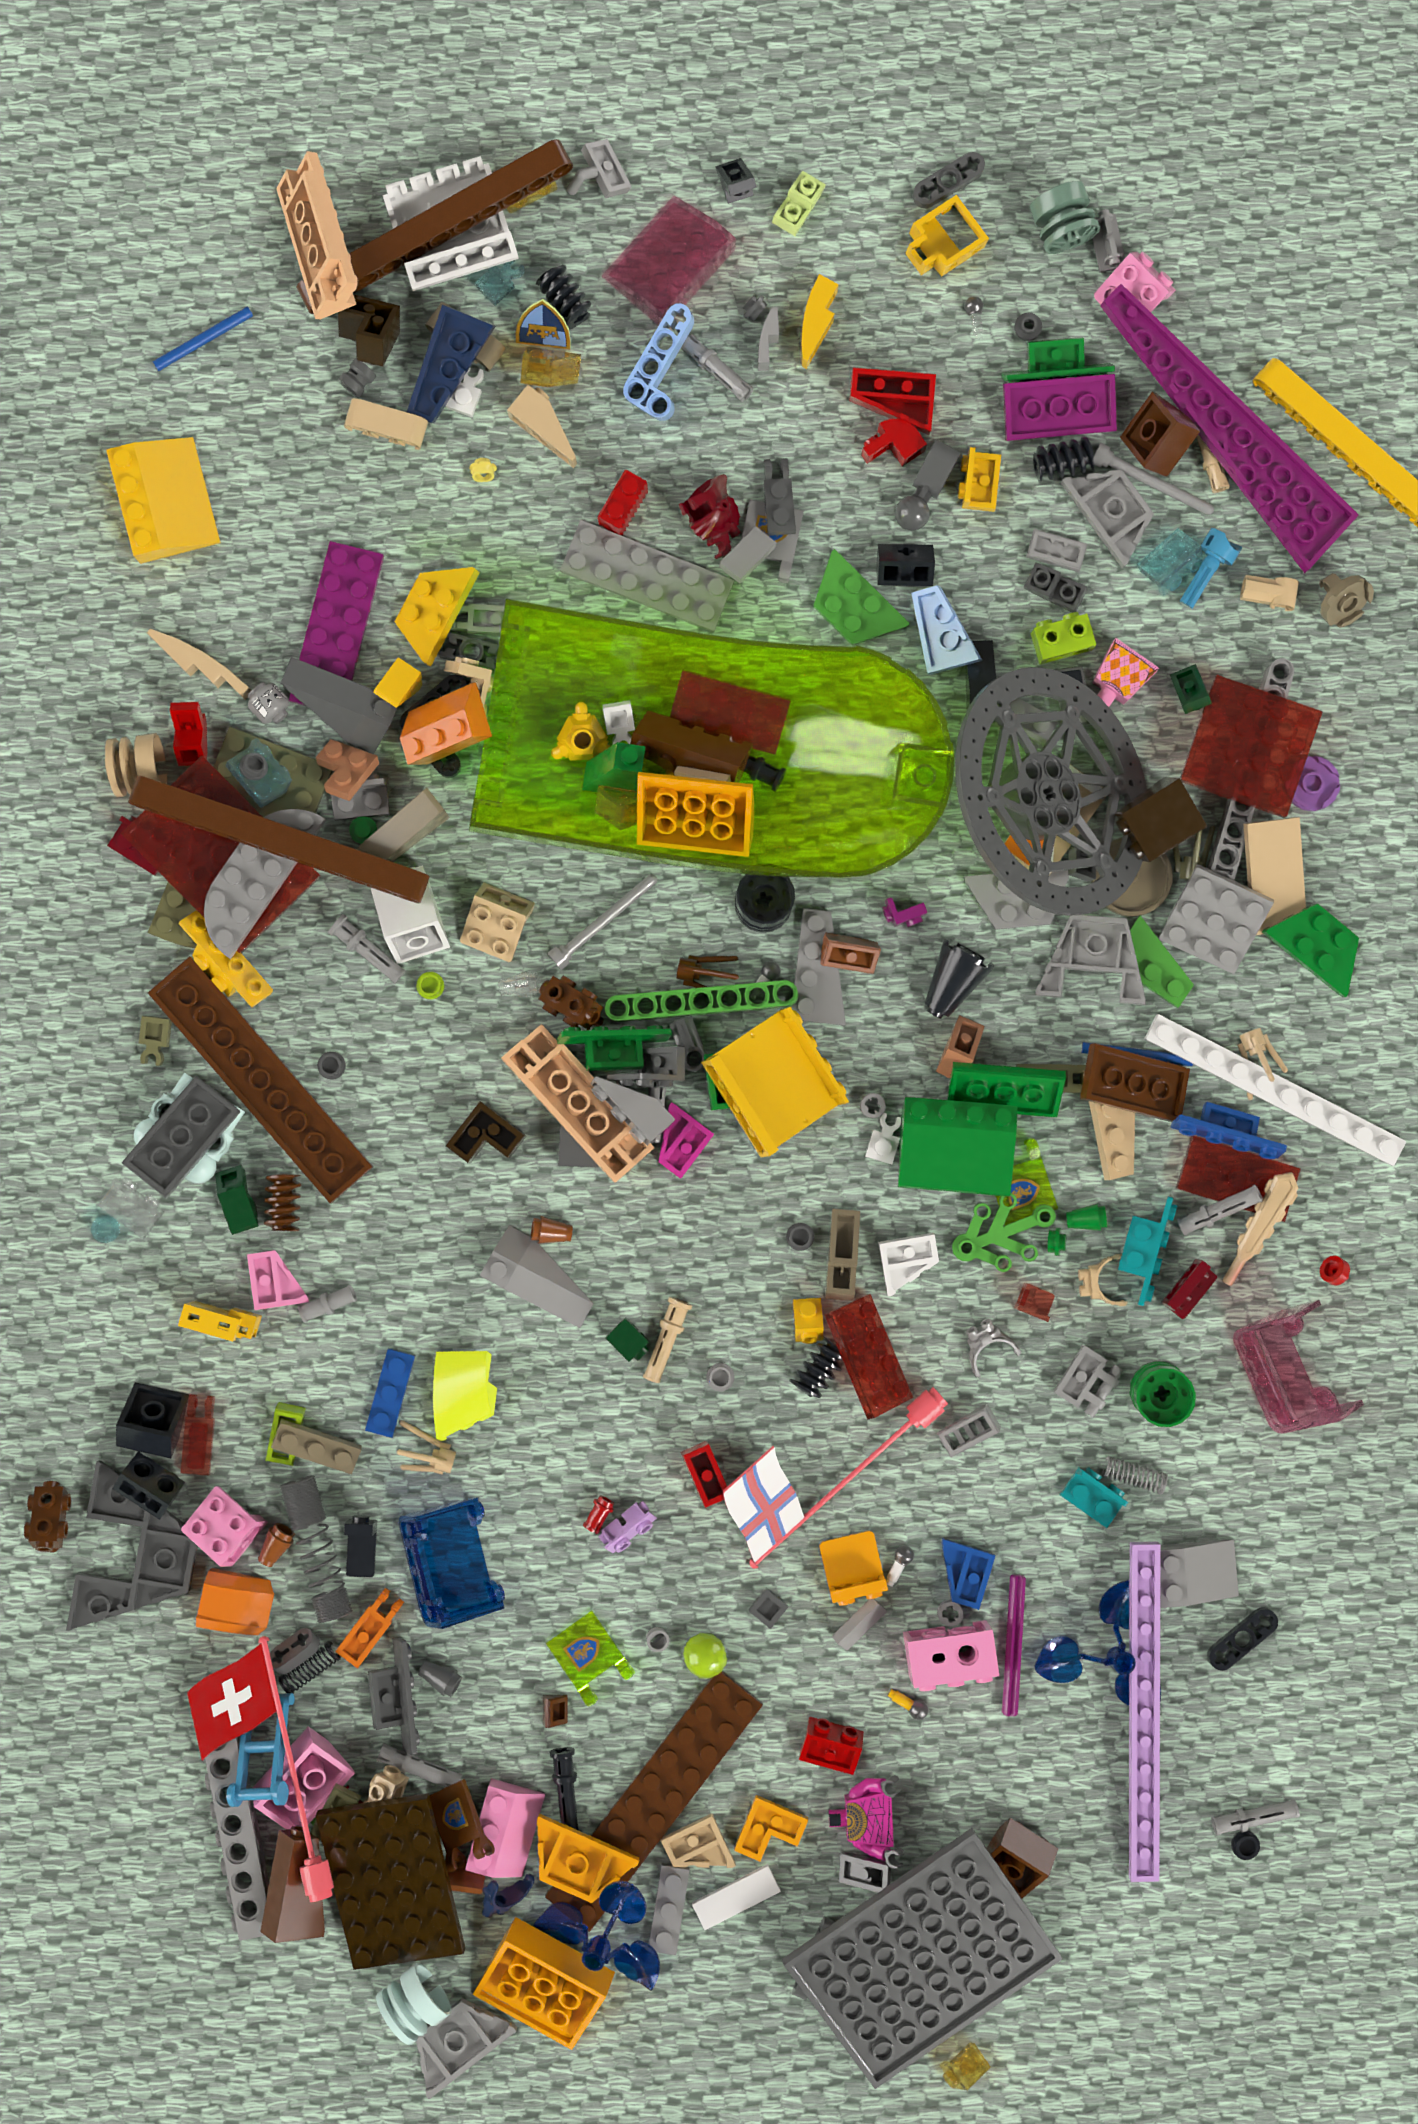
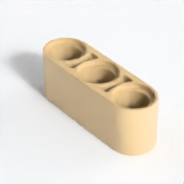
M355 398L351 400L344 427L349 431L356 429L363 431V435L377 439L379 436L389 439L388 442L405 446V444L415 446L416 450L421 448L428 421L420 416Z

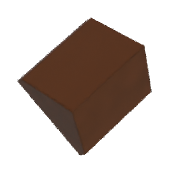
M543 1695L544 1727L551 1728L566 1724L568 1722L567 1695Z

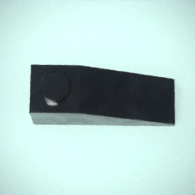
M993 640L972 641L982 661L965 665L966 709L969 708L977 694L992 680L996 679Z

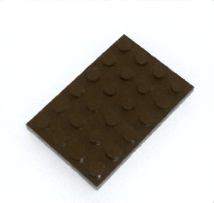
M429 1793L317 1811L315 1815L325 1857L329 1862L334 1885L333 1889L353 1970L464 1954L466 1947Z

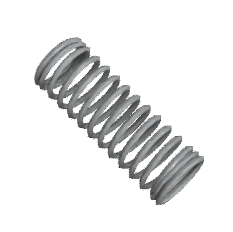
M1110 1456L1105 1459L1106 1461L1108 1460V1465L1105 1471L1103 1469L1102 1477L1107 1478L1109 1475L1111 1480L1118 1461V1471L1114 1475V1480L1116 1481L1123 1462L1122 1476H1119V1482H1122L1125 1466L1128 1464L1127 1477L1125 1476L1124 1484L1127 1483L1130 1467L1133 1465L1132 1477L1128 1482L1129 1485L1132 1484L1135 1469L1138 1467L1137 1478L1134 1480L1133 1486L1135 1487L1138 1483V1488H1141L1143 1484V1489L1145 1490L1149 1481V1473L1152 1471L1151 1484L1148 1485V1491L1151 1490L1154 1475L1157 1473L1156 1485L1153 1486L1152 1491L1154 1493L1157 1489V1494L1161 1495L1164 1493L1168 1481L1167 1473H1159L1157 1470L1154 1472L1153 1469L1149 1470L1148 1468L1144 1469L1143 1466L1139 1467L1138 1464L1135 1466L1134 1463H1125L1124 1460L1120 1462L1119 1459L1115 1460L1114 1457ZM1113 1460H1114L1113 1470H1112V1472L1110 1473L1111 1467H1112V1462H1113ZM1142 1468V1479L1138 1482L1140 1470ZM1147 1470L1146 1483H1145V1482L1143 1483L1144 1474H1145V1471ZM1159 1476H1160V1479L1162 1478L1160 1488H1159V1486H1158Z

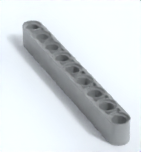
M1283 658L1276 659L1264 671L1207 869L1233 881L1245 845L1243 824L1251 823L1294 676L1293 664ZM1273 668L1281 669L1284 673V679L1276 678L1273 674ZM1266 694H1271L1276 698V706H1271L1266 702ZM1259 720H1263L1268 724V732H1263L1258 728ZM1251 746L1259 748L1261 751L1260 759H1256L1251 755ZM1243 773L1252 775L1254 779L1253 785L1244 783L1242 779ZM1236 799H1241L1245 802V812H1240L1235 808ZM1228 825H1233L1237 828V838H1232L1228 835ZM1220 852H1226L1230 855L1231 862L1229 865H1225L1220 861Z

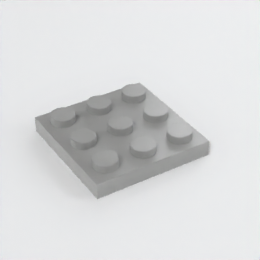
M1197 864L1164 924L1158 939L1235 974L1274 904V899Z

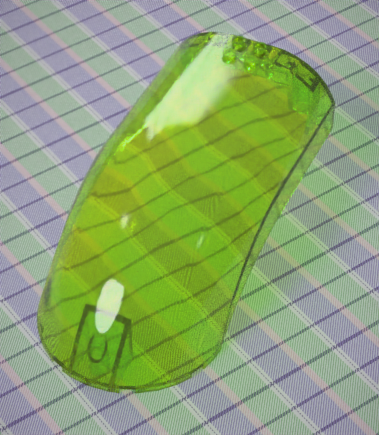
M506 599L487 718L492 737L485 739L483 743L469 832L719 872L809 878L861 877L896 864L912 853L932 832L947 806L953 784L954 747L950 740L947 728L948 723L937 700L923 681L910 669H905L900 664L891 660L892 657L858 645L856 647L787 644L724 637ZM630 700L635 729L647 711L655 712L680 720L682 725L688 728L695 725L705 728V733L719 737L720 733L731 736V741L742 744L743 741L753 743L750 756L755 758L763 757L765 762L779 769L782 767L787 769L776 792L772 790L771 786L759 780H751L748 777L749 774L745 772L739 782L753 784L754 830L749 857L637 845V798L582 790L585 766L589 760L570 761L565 756L561 759H554L551 756V750L558 746L556 738L568 716H572V713H575V705L578 702L586 703L588 713L595 715L607 735L602 705ZM634 730L628 731L627 733H629L632 736ZM615 734L607 735L606 741H608V745L612 746V739ZM625 740L619 742L628 744V742ZM645 758L643 760L642 772L665 775V769Z

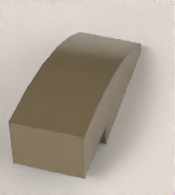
M832 1209L825 1299L853 1301L860 1211Z

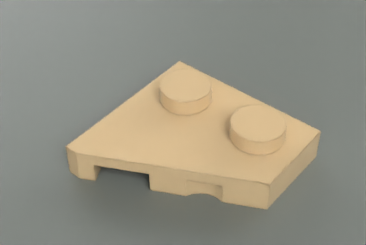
M712 1813L661 1838V1842L673 1867L695 1865L703 1868H709V1866L733 1868L736 1866Z

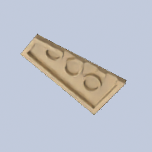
M1089 1101L1104 1180H1113L1133 1175L1135 1113Z

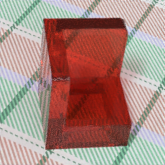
M1024 1282L1014 1309L1049 1322L1050 1317L1048 1313L1055 1295Z

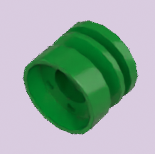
M1152 1361L1142 1365L1134 1373L1130 1381L1129 1394L1133 1405L1148 1422L1158 1427H1173L1183 1423L1191 1415L1195 1407L1196 1392L1192 1382L1180 1369L1166 1361ZM1158 1386H1162L1167 1390L1162 1393L1161 1398L1154 1394V1392L1158 1391Z

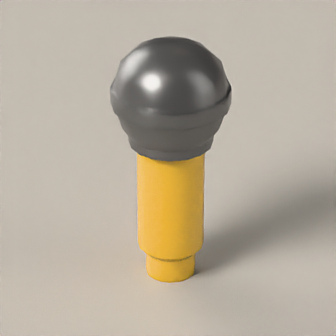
M890 1690L888 1697L907 1709L913 1719L922 1720L928 1715L929 1708L924 1701L912 1700L898 1690Z

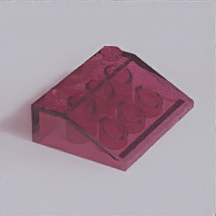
M673 196L601 277L659 326L672 305L679 303L686 305L736 249V238L716 220L678 197Z

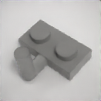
M608 139L584 144L581 152L589 167L577 170L567 186V192L570 195H575L584 180L595 177L605 198L628 193L632 186Z

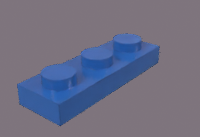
M390 1348L387 1349L365 1431L393 1438L415 1355Z

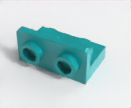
M1078 1467L1060 1493V1496L1108 1528L1121 1507H1126L1129 1503L1122 1498L1125 1493L1112 1483L1109 1487L1099 1482L1102 1476L1089 1467L1086 1471Z

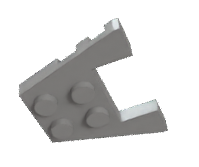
M1088 915L1070 916L1057 943L1053 957L1045 969L1041 983L1038 984L1036 995L1062 998L1066 969L1122 974L1119 1002L1146 1005L1128 920L1126 918Z

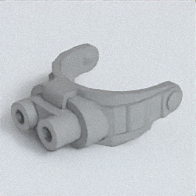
M985 1319L978 1328L972 1326L966 1331L969 1337L967 1341L970 1346L969 1362L976 1378L981 1377L976 1365L977 1357L980 1351L988 1344L996 1341L1006 1342L1013 1347L1014 1353L1017 1356L1021 1354L1019 1347L1010 1337L1000 1332L998 1326L993 1325L991 1319Z

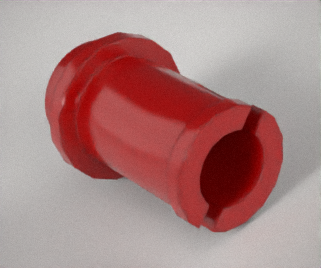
M602 1495L598 1499H594L593 1503L595 1505L583 1524L587 1530L599 1534L608 1514L614 1511L612 1508L614 1502Z

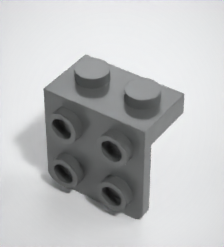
M685 1047L642 1048L644 1067L638 1070V1073L607 1075L608 1081H616V1084L623 1087L633 1086V1082H636L637 1087L643 1088L654 1087V1082H656L657 1087H673V1081H685Z

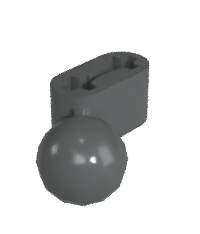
M939 440L934 442L913 483V486L917 488L915 493L904 497L896 506L895 517L897 523L903 529L909 531L919 530L928 522L930 512L927 503L931 496L935 499L938 498L961 452Z

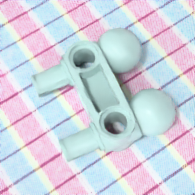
M184 1073L171 1093H163L161 1098L153 1103L151 1112L148 1115L150 1118L142 1120L134 1130L136 1145L161 1117L162 1109L167 1105H171L194 1078ZM238 1108L240 1114L220 1136V1146L215 1150L209 1149L185 1177L186 1180L194 1184H202L214 1176L216 1161L218 1162L228 1152L230 1144L234 1139L231 1132L245 1113L243 1110Z

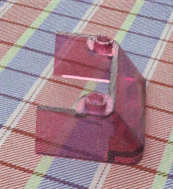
M1320 1300L1278 1311L1243 1326L1233 1336L1234 1345L1269 1426L1277 1433L1284 1434L1340 1422L1364 1405L1362 1400L1339 1405L1334 1392L1328 1387L1318 1386L1313 1388L1291 1337L1301 1333L1304 1328L1302 1316L1321 1305Z

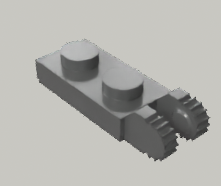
M782 458L780 462L782 479H772L771 460H764L765 480L763 488L768 536L796 533L792 481L789 478L787 458Z

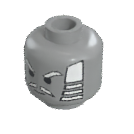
M262 682L248 694V708L261 723L268 724L273 721L275 724H278L288 715L286 709L289 706V699L276 684Z

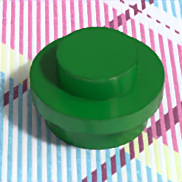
M366 816L355 818L349 827L351 838L359 844H362L377 831L376 823Z
M1061 1228L1049 1230L1048 1253H1054L1055 1256H1060V1251L1066 1250L1067 1235L1062 1234Z

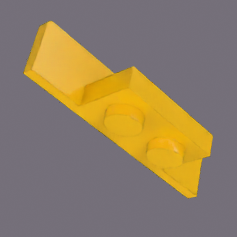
M198 908L179 921V925L197 944L192 954L195 963L202 971H206L212 978L214 985L221 992H224L227 997L238 991L253 1008L272 994L273 989L239 950L229 959L216 947L207 931L203 908Z

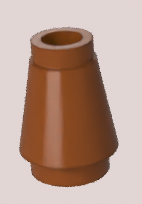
M543 1216L533 1218L531 1240L537 1241L538 1244L571 1242L573 1225H567L566 1223Z
M275 1523L273 1527H270L258 1561L267 1567H272L293 1544L294 1531L282 1523Z

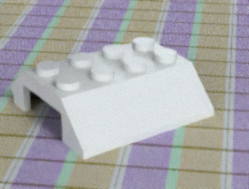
M481 156L463 161L464 172L461 173L456 163L437 169L438 180L435 181L432 179L431 172L409 178L412 186L409 189L406 188L404 180L385 185L388 194L383 195L393 229L492 174L489 163L483 164ZM502 210L417 259L404 263L412 290L416 291L519 259Z

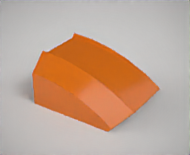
M211 1568L203 1584L196 1616V1627L228 1633L259 1635L267 1628L274 1598L271 1581Z

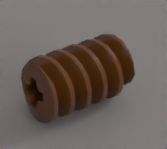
M271 1174L265 1177L266 1180L273 1183L272 1186L265 1188V1191L273 1194L272 1197L266 1198L265 1202L273 1206L270 1209L264 1210L265 1214L272 1216V1219L264 1221V1225L272 1228L271 1231H300V1228L292 1225L293 1222L299 1221L300 1217L292 1214V1212L301 1208L300 1205L293 1203V1200L301 1198V1194L293 1191V1189L301 1187V1183L294 1180L295 1177L301 1175Z

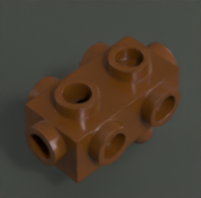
M564 975L561 979L552 976L551 980H546L542 983L539 990L541 995L538 998L544 1003L542 1009L555 1017L558 1013L565 1016L563 1022L571 1027H579L580 1025L586 1030H590L592 1025L599 1027L603 1024L604 1018L600 1016V1012L604 1007L595 1001L598 996L585 988L581 992L576 990L575 986L577 984Z
M45 1481L43 1486H35L34 1494H29L27 1507L28 1511L32 1512L31 1522L25 1523L24 1537L28 1539V1542L35 1550L40 1552L54 1553L63 1546V1538L68 1536V1522L65 1520L66 1511L71 1509V1494H68L64 1486H60V1483L56 1481ZM45 1499H51L49 1503L45 1504Z

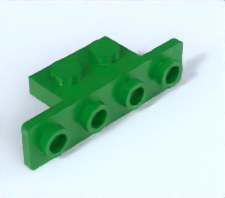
M1083 337L1027 342L1028 370L1002 372L1001 378L1004 381L1013 383L1024 382L1025 379L1046 380L1063 376V378L1079 377L1081 374L1102 375L1107 374V372H1114L1115 365L1111 363L1085 365Z
M660 1025L649 1026L646 1029H636L635 1026H623L619 1030H609L608 1027L599 1026L592 1028V1030L582 1031L579 1027H568L560 1032L557 1037V1044H585L587 1071L640 1070L644 1067L642 1043L666 1042L671 1037L672 1031L671 1029H663V1026Z

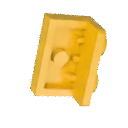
M970 447L968 454L962 456L961 472H965V480L959 483L958 499H962V509L995 512L1001 455L975 452L976 447Z

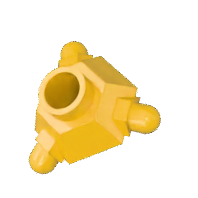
M578 702L575 705V713H572V716H568L556 738L558 746L551 750V756L554 759H561L565 756L570 761L590 760L610 747L607 744L608 741H606L608 736L595 715L588 713L586 703Z

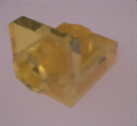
M968 2043L950 2062L943 2061L939 2065L944 2072V2080L951 2088L967 2091L991 2068L975 2043Z

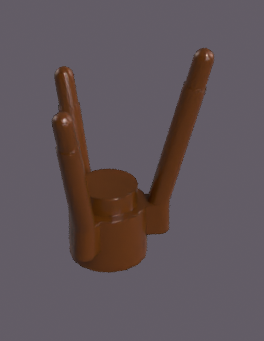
M689 955L688 958L680 957L676 978L684 980L683 985L694 988L707 987L694 981V979L699 980L701 974L737 980L739 979L738 974L702 968L700 963L737 961L738 957H698Z

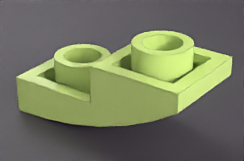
M802 171L789 189L786 199L773 216L772 223L796 236L820 198L826 184Z

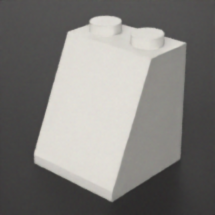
M423 865L419 867H411V869L426 874ZM429 881L420 904L371 888L384 939L397 964L450 948Z

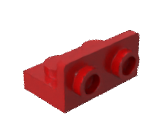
M809 1717L799 1760L854 1775L863 1748L864 1732L852 1726H843L829 1722L823 1718Z

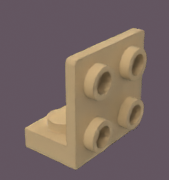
M483 883L474 895L460 942L504 961L511 962L524 925L531 915L535 903Z

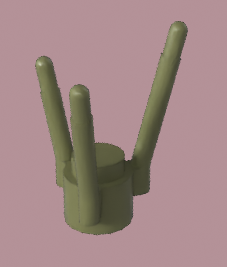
M1215 826L1210 827L1201 857H1199L1202 830L1196 833L1193 856H1184V862H1181L1179 846L1177 845L1172 848L1175 860L1174 872H1180V879H1189L1197 864L1206 868Z

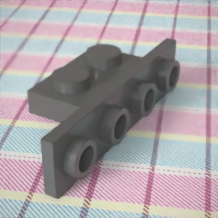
M395 1637L392 1638L395 1666L368 1671L373 1728L380 1730L400 1725L403 1751L409 1755H416L417 1746L420 1744V1737L414 1722V1717L417 1716V1707L415 1701L412 1700L411 1689L414 1688V1677L409 1669V1660H411L412 1653L410 1645L405 1639Z

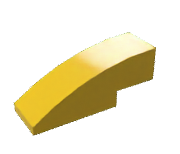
M821 274L818 275L811 290L803 319L801 363L805 369L808 368L834 321L835 313L828 309L837 295L839 284Z

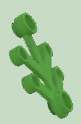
M1011 1193L1010 1196L1013 1198V1203L1010 1206H1005L1003 1199L1006 1196H1000V1205L989 1231L977 1236L983 1220L989 1218L991 1214V1209L986 1203H977L973 1208L974 1215L967 1232L958 1235L952 1243L953 1254L961 1261H972L978 1258L994 1265L998 1271L1006 1272L1012 1266V1261L1007 1255H995L981 1248L993 1243L1021 1255L1025 1261H1034L1038 1256L1035 1246L1032 1244L1024 1245L1008 1237L1036 1225L1040 1227L1051 1226L1056 1219L1055 1211L1049 1205L1040 1204L1034 1208L1032 1215L1003 1226L1010 1209L1016 1206L1017 1198ZM980 1206H985L987 1208L986 1215L979 1216L977 1209ZM1043 1211H1047L1050 1215L1047 1221L1040 1220V1214ZM964 1243L971 1244V1250L967 1253L961 1250V1246ZM1027 1248H1033L1034 1254L1030 1258L1024 1256V1251ZM1001 1258L1008 1260V1265L1005 1268L998 1266V1261Z

